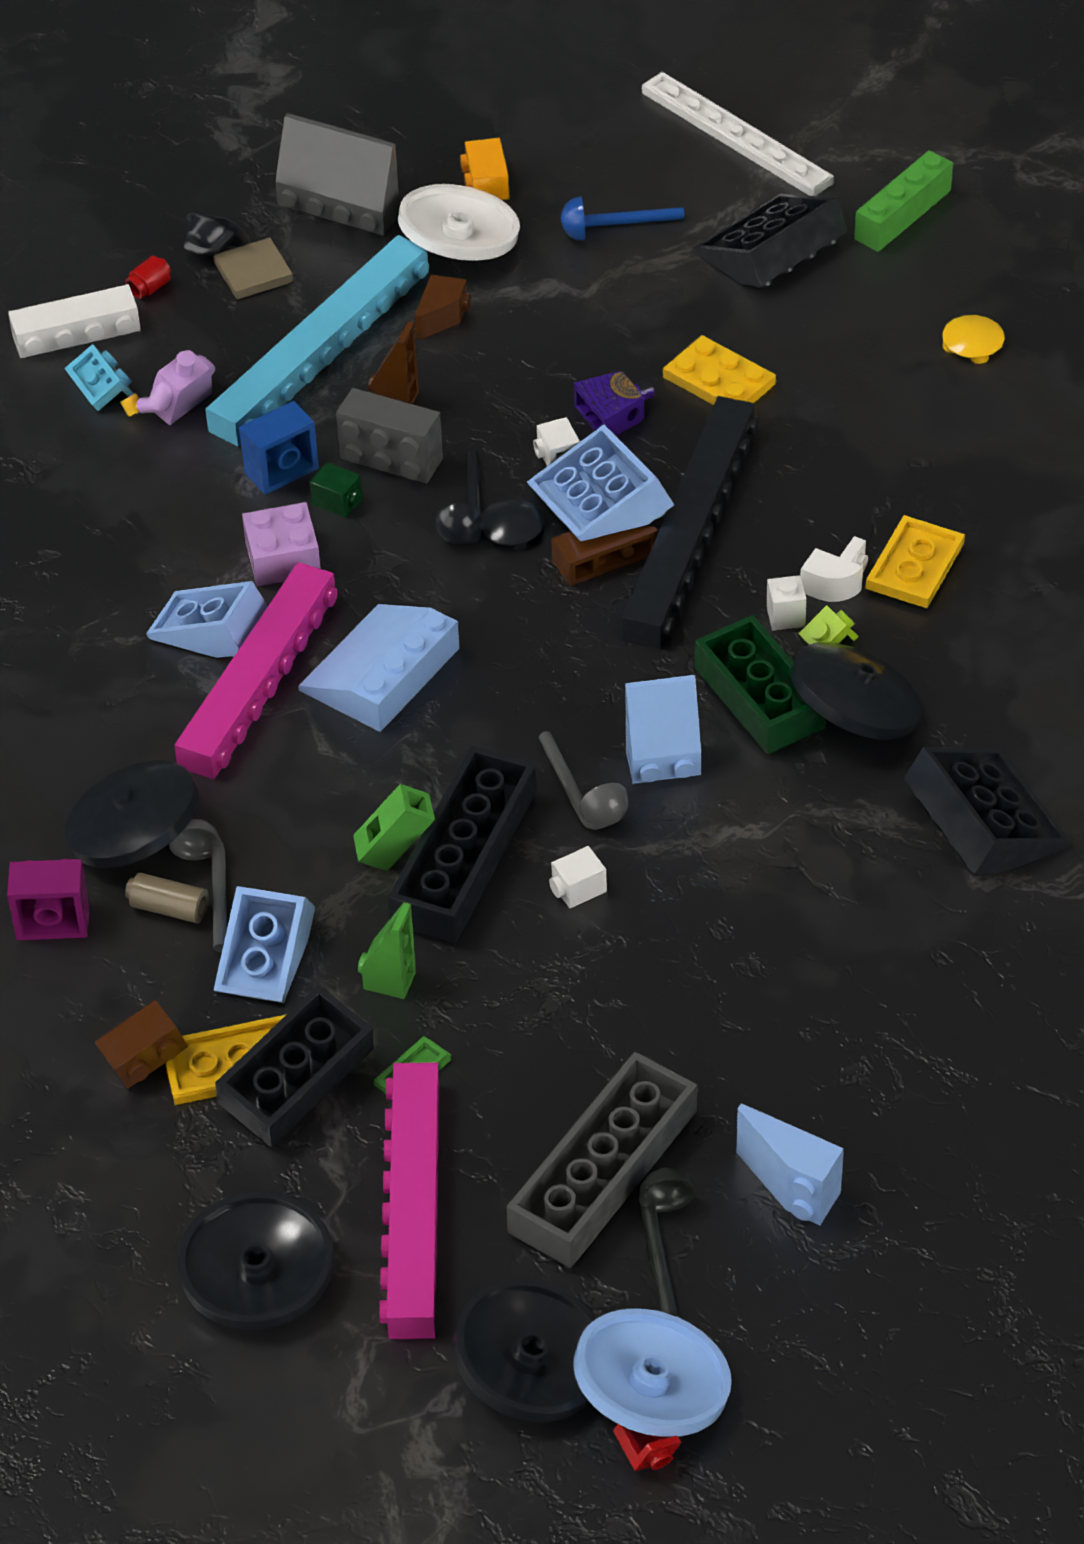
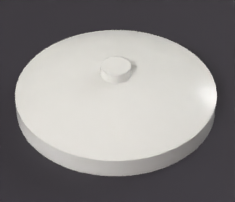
M452 184L429 185L411 191L401 201L398 215L401 230L416 245L437 255L460 260H486L509 252L517 242L520 228L516 213L499 198L475 188Z

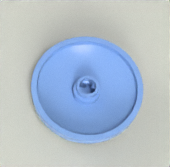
M622 1309L600 1316L584 1330L574 1355L575 1377L581 1391L589 1402L603 1415L617 1424L647 1435L660 1437L677 1435L679 1437L707 1428L721 1415L731 1390L730 1369L718 1346L694 1325L676 1316L656 1310Z

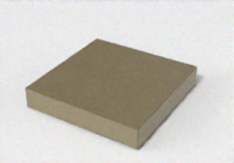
M271 238L214 255L215 265L236 299L293 282V274Z

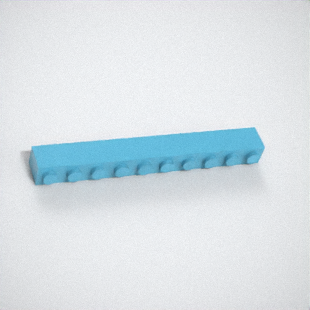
M397 235L206 408L208 431L236 446L241 445L239 426L283 406L287 401L292 400L301 388L310 383L325 366L332 363L339 353L348 348L363 331L368 330L376 319L383 313H386L401 296L406 295L413 285L427 275L429 272L427 250Z

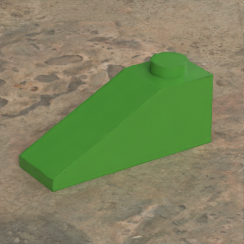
M403 903L374 938L368 953H362L358 964V973L362 974L364 990L405 999L416 974L411 904Z

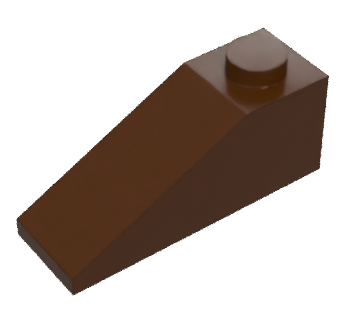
M407 322L383 359L376 374L371 375L368 384L369 392L414 404L419 393L414 322Z
M655 526L637 527L581 542L571 531L552 538V561L569 586H573L648 558L657 538L658 530Z

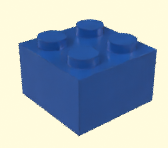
M294 400L239 426L244 473L264 495L319 469L315 423Z

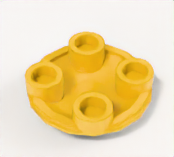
M964 315L955 318L945 326L942 332L943 349L946 352L970 358L972 362L977 364L986 363L989 360V355L997 352L1005 340L1004 331L998 323L979 315Z

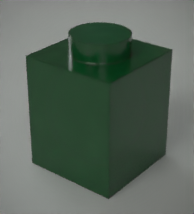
M327 462L310 481L312 505L346 518L351 510L358 507L362 501L363 490H361L360 475Z

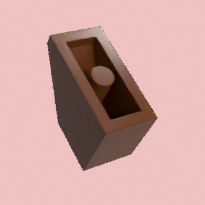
M430 275L415 314L417 339L427 338L461 322L464 312L470 310L472 300L471 293H467V280Z

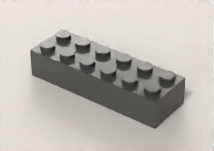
M634 1051L506 1206L508 1233L572 1268L697 1112V1084Z

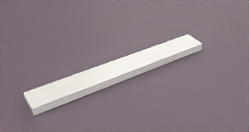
M664 72L659 73L642 85V93L807 195L817 196L833 185L834 176Z

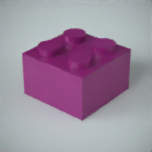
M82 859L10 862L7 897L16 940L88 937L90 902Z

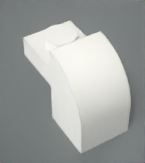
M854 536L840 557L815 548L800 570L805 594L828 602L844 601L857 595L862 590L863 572L868 563V556L865 555L866 540Z

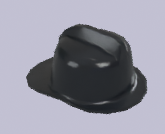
M195 212L187 213L186 218L189 225L186 229L183 247L187 251L214 257L215 254H219L227 246L239 247L249 243L250 237L243 227L232 220Z

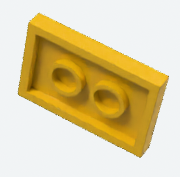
M703 335L663 368V378L712 405L715 404L718 396L755 403L776 384V374Z
M904 515L868 575L866 589L928 608L963 547L965 534Z

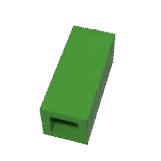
M399 784L353 835L358 862L388 871L435 820L429 793Z

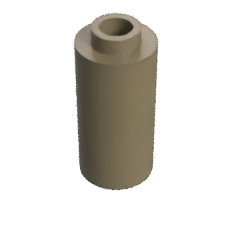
M138 873L135 878L129 879L125 890V897L129 899L131 907L199 924L207 910L209 893L204 888Z

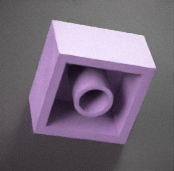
M306 502L242 513L245 542L257 587L285 582L298 562L321 569L319 548Z

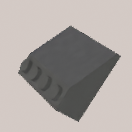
M287 113L285 115L275 180L278 205L384 236L398 218L400 209L395 143Z

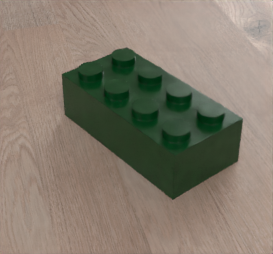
M754 615L695 640V669L767 755L825 728L826 719L802 699L793 685L790 674L793 661Z

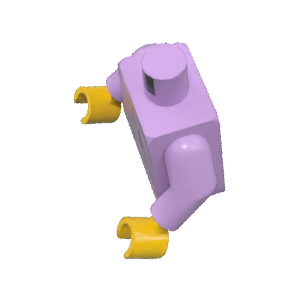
M190 350L179 352L173 361L160 369L156 374L150 397L139 399L137 393H134L120 403L128 416H132L137 412L156 413L170 426L212 394L211 376L215 372V366L204 356H196Z

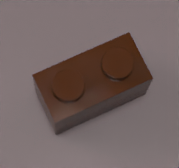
M156 1000L95 1041L101 1053L127 1089L137 1082L144 1080L150 1073L167 1061L174 1059L188 1047L177 1027Z

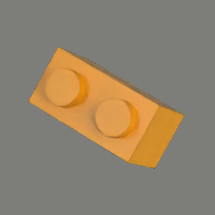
M500 138L465 142V154H460L462 172H467L464 173L465 186L487 192L500 200L509 199V178Z

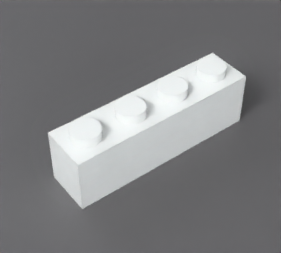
M129 284L8 312L12 335L20 358L141 331L138 308Z

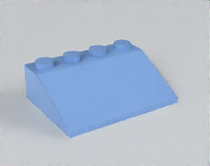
M602 425L527 481L532 490L580 542L648 525L655 519L663 516L668 509L674 506L657 477L605 425Z
M378 604L298 686L299 691L381 732L459 650L458 621L429 607Z

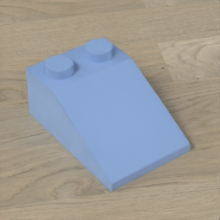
M253 581L175 591L146 635L151 640L215 658L234 657L268 606Z
M695 675L625 683L626 755L633 784L701 775V743Z
M237 886L214 991L284 1003L308 943L315 906L306 897Z
M741 1103L737 1111L736 1153L786 1211L791 1212L800 1220H809L821 1225L841 1193L844 1148Z

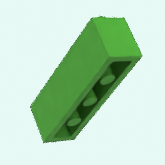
M927 151L856 211L854 240L877 252L882 250L951 191L953 162L931 151Z

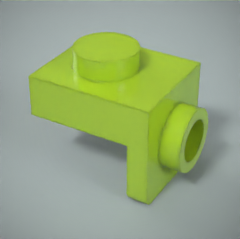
M827 605L799 632V635L809 645L819 642L839 644L847 635L853 641L859 637L851 629L855 623L842 610L836 614Z

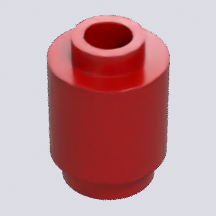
M151 256L129 272V277L125 280V284H129L132 295L137 299H141L144 296L149 297L170 281L171 268L163 258Z

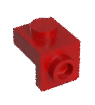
M619 1424L613 1429L634 1471L651 1467L652 1470H657L668 1465L673 1460V1453L682 1443L677 1435L669 1438L647 1435Z

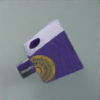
M620 371L574 383V407L594 431L605 425L615 436L640 423L644 419V401L654 397L653 387L647 379L633 384L624 372Z

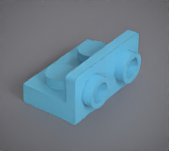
M93 344L64 368L92 406L98 411L121 391L128 397L134 394L128 386L132 383L131 379L121 368L118 370L114 368L118 365L114 357L107 350L101 353Z

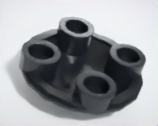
M513 498L499 500L489 505L481 514V537L486 542L512 546L513 549L519 551L525 550L530 546V541L535 539L543 529L544 518L542 512L534 504L525 500Z

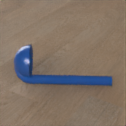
M582 196L572 198L565 204L561 211L560 221L563 230L569 237L578 241H585V227L684 219V208L584 215Z

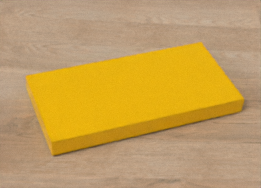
M286 1015L182 1036L188 1047L174 1059L165 1063L174 1105L217 1097L215 1082Z

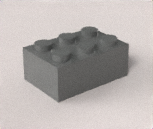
M352 388L336 412L340 459L423 483L429 482L443 460L441 417L438 411Z

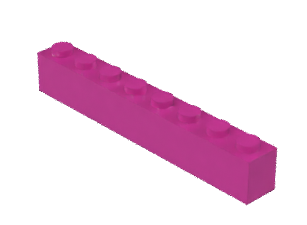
M300 562L296 564L175 743L174 747L178 764L182 765L189 772L213 780L222 768L228 766L232 752L238 744H242L245 740L249 726L253 721L259 719L263 705L268 698L274 696L283 675H287L290 672L294 658L298 652H302L305 649L308 637L314 629L319 628L328 607H332L335 604L338 590L335 588L334 573Z
M438 1062L393 1063V1078H386V1101L392 1100V1109H385V1131H391V1139L384 1140V1161L391 1162L390 1171H383L384 1194H390V1202L382 1204L383 1226H389V1235H382L381 1238L382 1258H388V1267H381L380 1273L381 1291H387V1300H380V1324H387L389 1339L435 1338L440 1089Z

